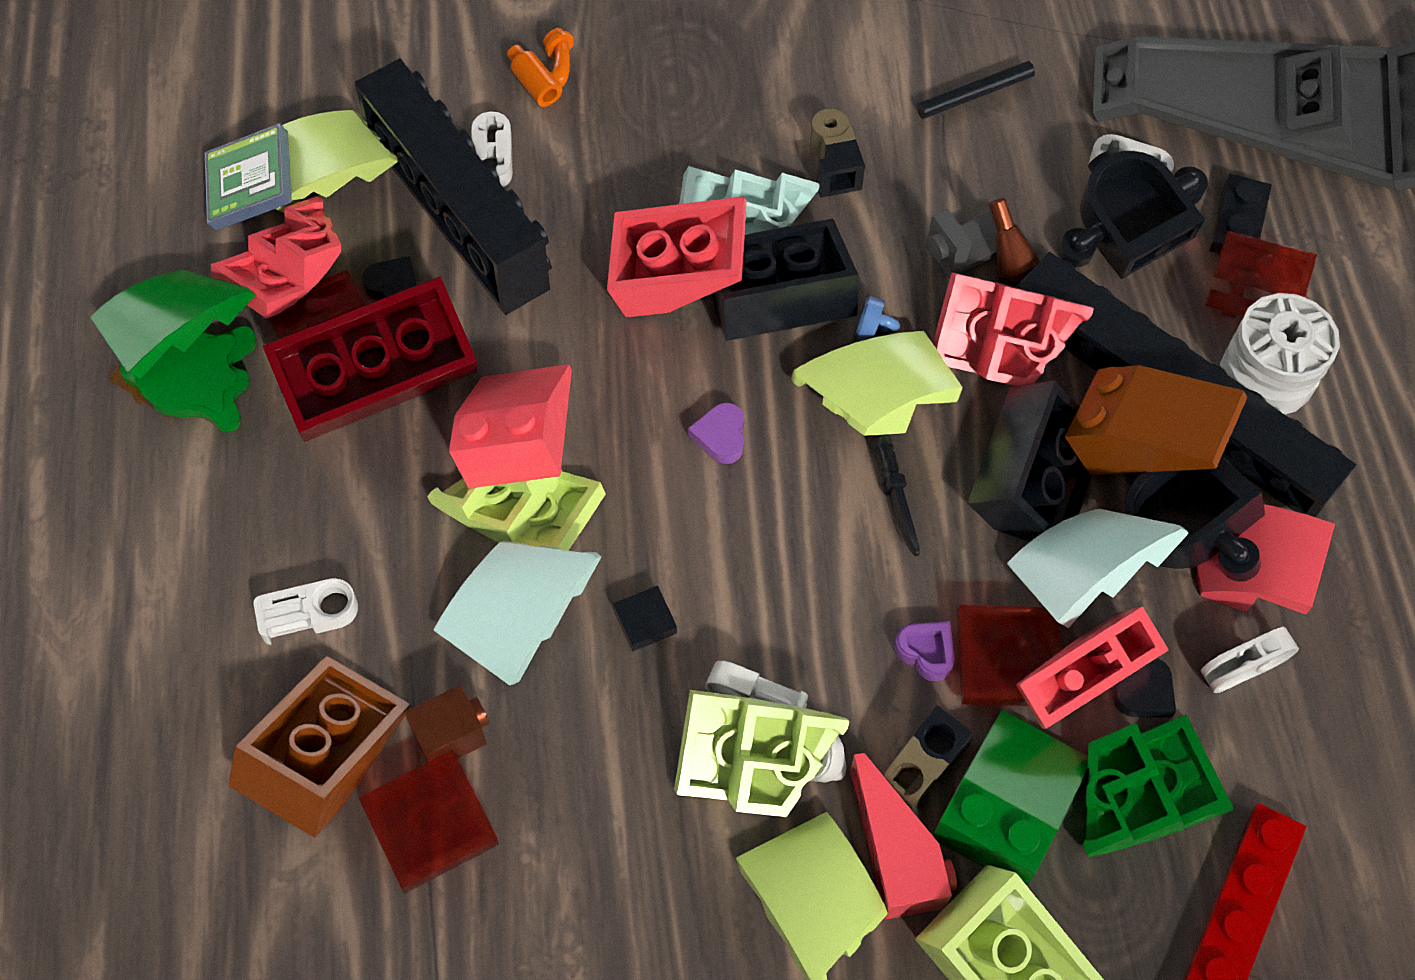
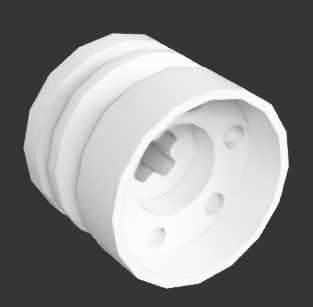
M1285 293L1261 297L1247 309L1223 355L1220 367L1247 389L1261 394L1270 405L1283 414L1296 412L1309 401L1320 380L1334 362L1340 348L1339 330L1329 313L1316 302L1305 297Z

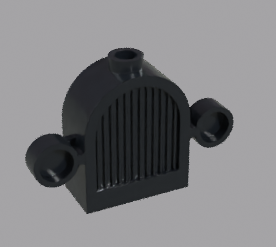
M1110 151L1101 153L1088 165L1092 173L1081 199L1080 212L1086 229L1073 228L1068 230L1062 237L1058 252L1061 260L1068 261L1075 267H1083L1092 260L1098 246L1121 279L1125 278L1197 236L1205 219L1195 204L1202 199L1208 187L1206 175L1200 169L1191 166L1183 167L1173 175L1163 162L1144 152L1122 151L1112 154Z
M1221 457L1216 469L1124 473L1126 480L1131 484L1125 499V514L1180 525L1188 532L1187 536L1159 566L1172 569L1190 568L1208 561L1219 552L1221 570L1227 578L1243 582L1252 579L1258 574L1261 568L1258 547L1249 539L1237 537L1265 515L1262 493L1223 457Z

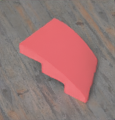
M318 196L284 207L285 223L248 235V251L211 264V277L253 290L256 296L247 305L266 319L283 312L298 302L323 278L341 253L339 238L333 232L331 219L325 216L323 201Z
M951 272L933 345L948 367L974 372L987 380L1014 386L1034 384L1044 372L1046 363L1058 356L1066 346L1064 342L1082 321H1087L1092 316L1094 308Z
M1264 504L1265 515L1237 537L1251 540L1259 549L1261 568L1255 577L1243 582L1227 578L1221 570L1219 552L1208 561L1197 565V573L1195 575L1199 594L1202 597L1246 613L1256 599L1261 598L1306 615L1313 607L1335 524L1310 515Z

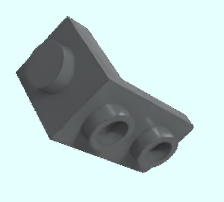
M948 209L932 216L926 248L949 279L951 272L961 274L997 256L995 236L997 229L991 211L963 225L957 222Z

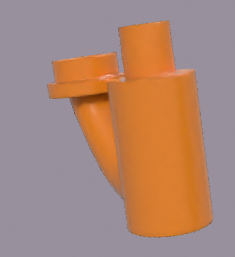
M562 28L551 30L543 40L546 54L551 59H555L554 68L551 72H549L534 52L524 51L520 45L512 46L507 52V57L512 62L510 66L511 72L540 107L550 106L560 98L562 87L569 77L570 50L574 44V37L570 32L564 31Z

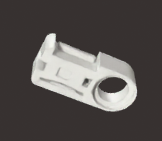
M336 578L260 595L253 602L258 631L263 641L268 645H272L271 638L305 629L313 628L317 634L342 628L351 623L358 612V602L352 587L344 580ZM332 593H341L348 598L346 607L339 613L327 614L321 610L323 599Z
M727 661L715 662L705 684L706 690L712 693L770 701L801 708L807 707V693L803 691L799 693L759 677V673Z

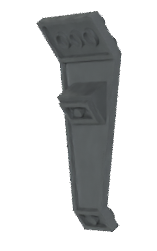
M1135 36L1096 46L1093 114L1098 123L1141 113L1391 190L1400 191L1415 188V41L1390 47Z

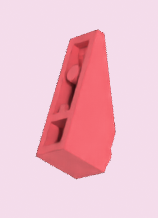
M1143 606L1123 610L1078 637L1016 684L1042 729H1047L1169 649Z
M865 753L854 754L850 774L876 888L888 913L884 920L944 909L952 897L951 891L957 890L956 874L952 861L950 859L943 860L940 844Z

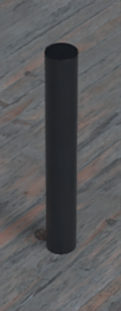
M1026 61L917 103L918 114L922 119L1031 78L1035 75L1034 66L1030 61Z

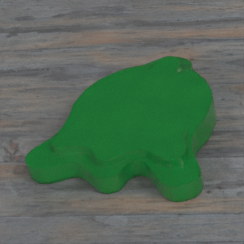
M241 326L220 335L202 333L185 352L171 346L141 379L128 373L122 364L120 366V373L124 382L136 388L152 404L155 411L166 416L178 418H203L210 421L220 431L229 433L235 431L241 425V416L235 401L250 386L248 373L243 369L233 366L256 348L257 339L254 331L247 326Z

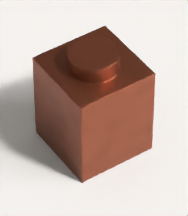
M461 685L405 711L411 730L431 771L487 745L482 727L490 724L485 710L477 696L468 700Z

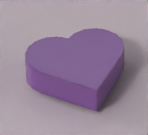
M718 404L688 428V437L718 463H734L739 460L744 450V437L742 434L744 414L734 404Z
M950 621L905 625L899 630L895 638L894 650L896 656L906 664L915 665L917 672L922 678L935 682L944 680L949 676L955 662Z

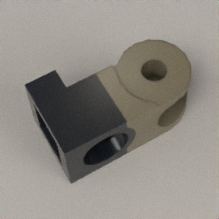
M824 109L817 112L812 119L810 149L813 155L819 158L816 183L820 184L818 190L820 198L862 190L865 163L849 119L843 112L836 109Z
M936 705L890 765L884 777L904 802L914 809L925 798L937 780L942 779L954 762L970 746L974 733L940 706Z

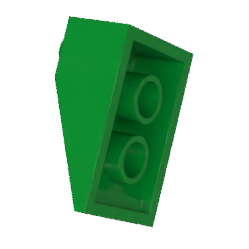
M1001 710L940 819L933 837L940 844L983 868L986 865L1016 872L1026 886H1028L1044 859L1088 769V756L1008 712Z

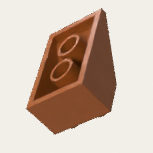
M1140 365L1098 369L1065 438L1090 475L1216 469L1248 397L1244 390Z
M326 655L235 746L228 786L315 838L345 805L404 718L405 711L409 710L410 704Z

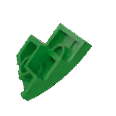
M178 270L146 279L127 288L102 305L90 318L126 371L141 379L171 346L185 352L215 319L228 326L256 294L248 287L186 270Z
M1187 714L1144 733H1141L1137 724L1134 723L1094 740L1088 745L1089 774L1086 789V840H1084V849L1088 858L1136 846L1184 830L1233 810L1232 803Z

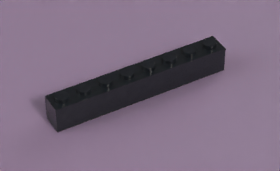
M1050 251L1017 285L1016 288L1094 308L1092 316L1087 321H1082L1064 342L1066 345L1064 349L1095 371L1109 367L1140 365L1244 390L1248 398L1222 457L1244 477L1292 511L1317 517L1357 464L1348 459L1339 448L1322 441L1309 432L1300 421L1283 414L1270 405L1261 394L1247 389L1230 377L1222 367L1208 362L1191 350L1183 340L1169 335L1152 323L1144 313L1133 310L1116 298L1109 289L1097 285L1081 274L1073 264L1061 260Z

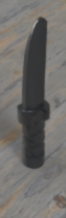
M888 434L879 435L873 439V445L877 459L880 462V470L882 471L883 482L881 487L883 494L890 495L895 516L906 546L914 556H918L920 554V547L903 489L907 485L904 474L899 473L900 469L898 462H896L897 458L895 451H893L894 447L891 436Z

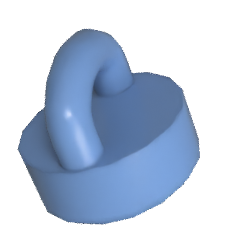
M872 296L866 297L854 335L856 339L863 341L874 338L876 330L885 333H895L900 329L898 320L882 314L885 300Z

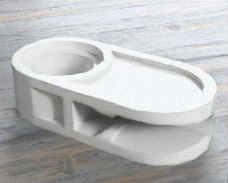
M1280 627L1217 656L1208 662L1200 672L1213 693L1223 692L1280 665L1295 655L1299 647L1287 629Z

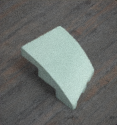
M689 166L683 175L679 204L744 196L747 201L745 234L791 226L819 190L820 184L782 173L777 181L736 169L731 177L728 178Z
M1095 509L1076 515L1049 528L1023 547L1007 564L1055 620L1069 628L1102 591L1114 597L1146 561L1158 567L1187 536L1188 532L1176 524Z
M501 541L482 560L460 587L440 617L434 631L511 686L518 683L541 641L552 636L572 597L578 596L583 592L602 556L596 552L582 553L559 550L558 547L528 546L525 543Z

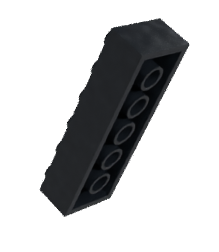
M401 58L355 81L363 119L367 122L368 128L375 131L381 138L379 141L384 147L397 156L398 162L391 166V168L504 315L511 313L549 291L548 271L552 269V266L546 254V245L549 244V239L544 228L537 220L530 221L524 214L523 205L517 194L512 189L506 191L500 184L498 173L493 164L488 159L481 160L476 153L474 143L469 134L464 129L458 131L452 123L451 115L445 104L441 100L434 101L429 95L427 84L418 71L411 72Z

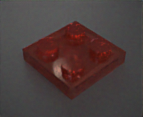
M959 605L957 610L961 705L1028 706L1016 684L1061 651L1059 622L1055 620L1045 607Z
M453 750L359 797V801L404 894L499 845L498 838Z

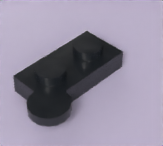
M1229 173L1223 188L1209 249L1210 252L1225 256L1237 253L1240 265L1251 272L1259 273L1270 268L1275 258V252L1268 242L1260 238L1272 184Z

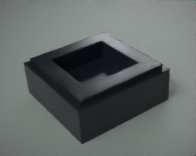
M658 585L613 603V611L632 652L677 634V625Z

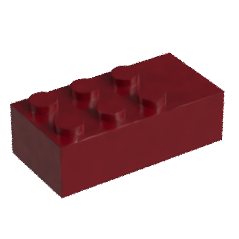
M441 276L262 346L297 430L304 442L477 373V359Z

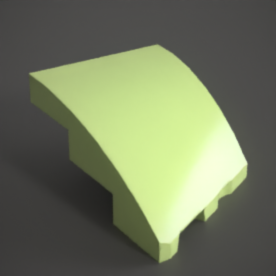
M353 110L319 113L288 122L282 126L288 131L292 203L276 208V210L285 213L284 207L300 202L312 192L327 198L356 176L371 182L397 163V156L384 147L379 141L381 138L376 132L369 129L367 122L359 113Z
M924 331L884 335L838 348L794 369L791 377L793 383L798 387L807 384L823 396L822 405L833 413L844 417L849 425L864 436L906 433L916 404L957 402L963 388Z
M561 470L559 477L470 489L462 478L443 492L438 487L435 488L427 497L432 505L447 515L498 543L501 541L525 543L528 546L558 547L559 550L569 551L606 493L601 482Z
M690 690L674 790L677 795L728 800L736 812L787 817L800 798L802 787L812 780L821 768V760L838 735H844L848 729L849 720L845 717L781 703Z
M828 812L736 857L742 876L761 900L767 918L789 947L794 964L806 980H827L826 973L842 955L850 957L861 945L863 937L873 931L888 914L886 906L865 867Z

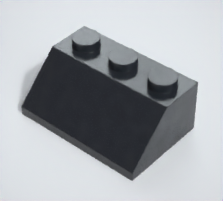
M833 218L745 234L742 280L712 293L715 312L725 340L746 338L858 316V272Z
M1056 381L1010 387L967 502L994 530L1031 542L1034 538L1062 521L1079 515L1092 477L1065 438L1079 406Z

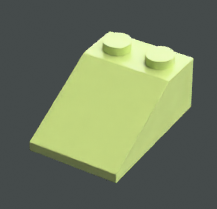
M986 865L915 938L949 980H1104L1017 873Z

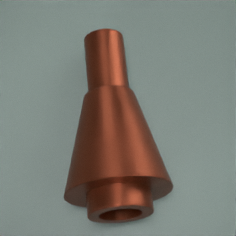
M999 198L988 203L997 229L995 236L998 276L1001 278L1008 277L1010 282H1017L1023 280L1041 260L1017 224H1014L1006 199Z

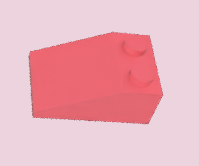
M745 197L615 212L607 291L624 316L635 317L669 313L741 281L747 205Z
M569 364L480 378L455 414L449 453L469 489L559 477L561 475L572 374Z

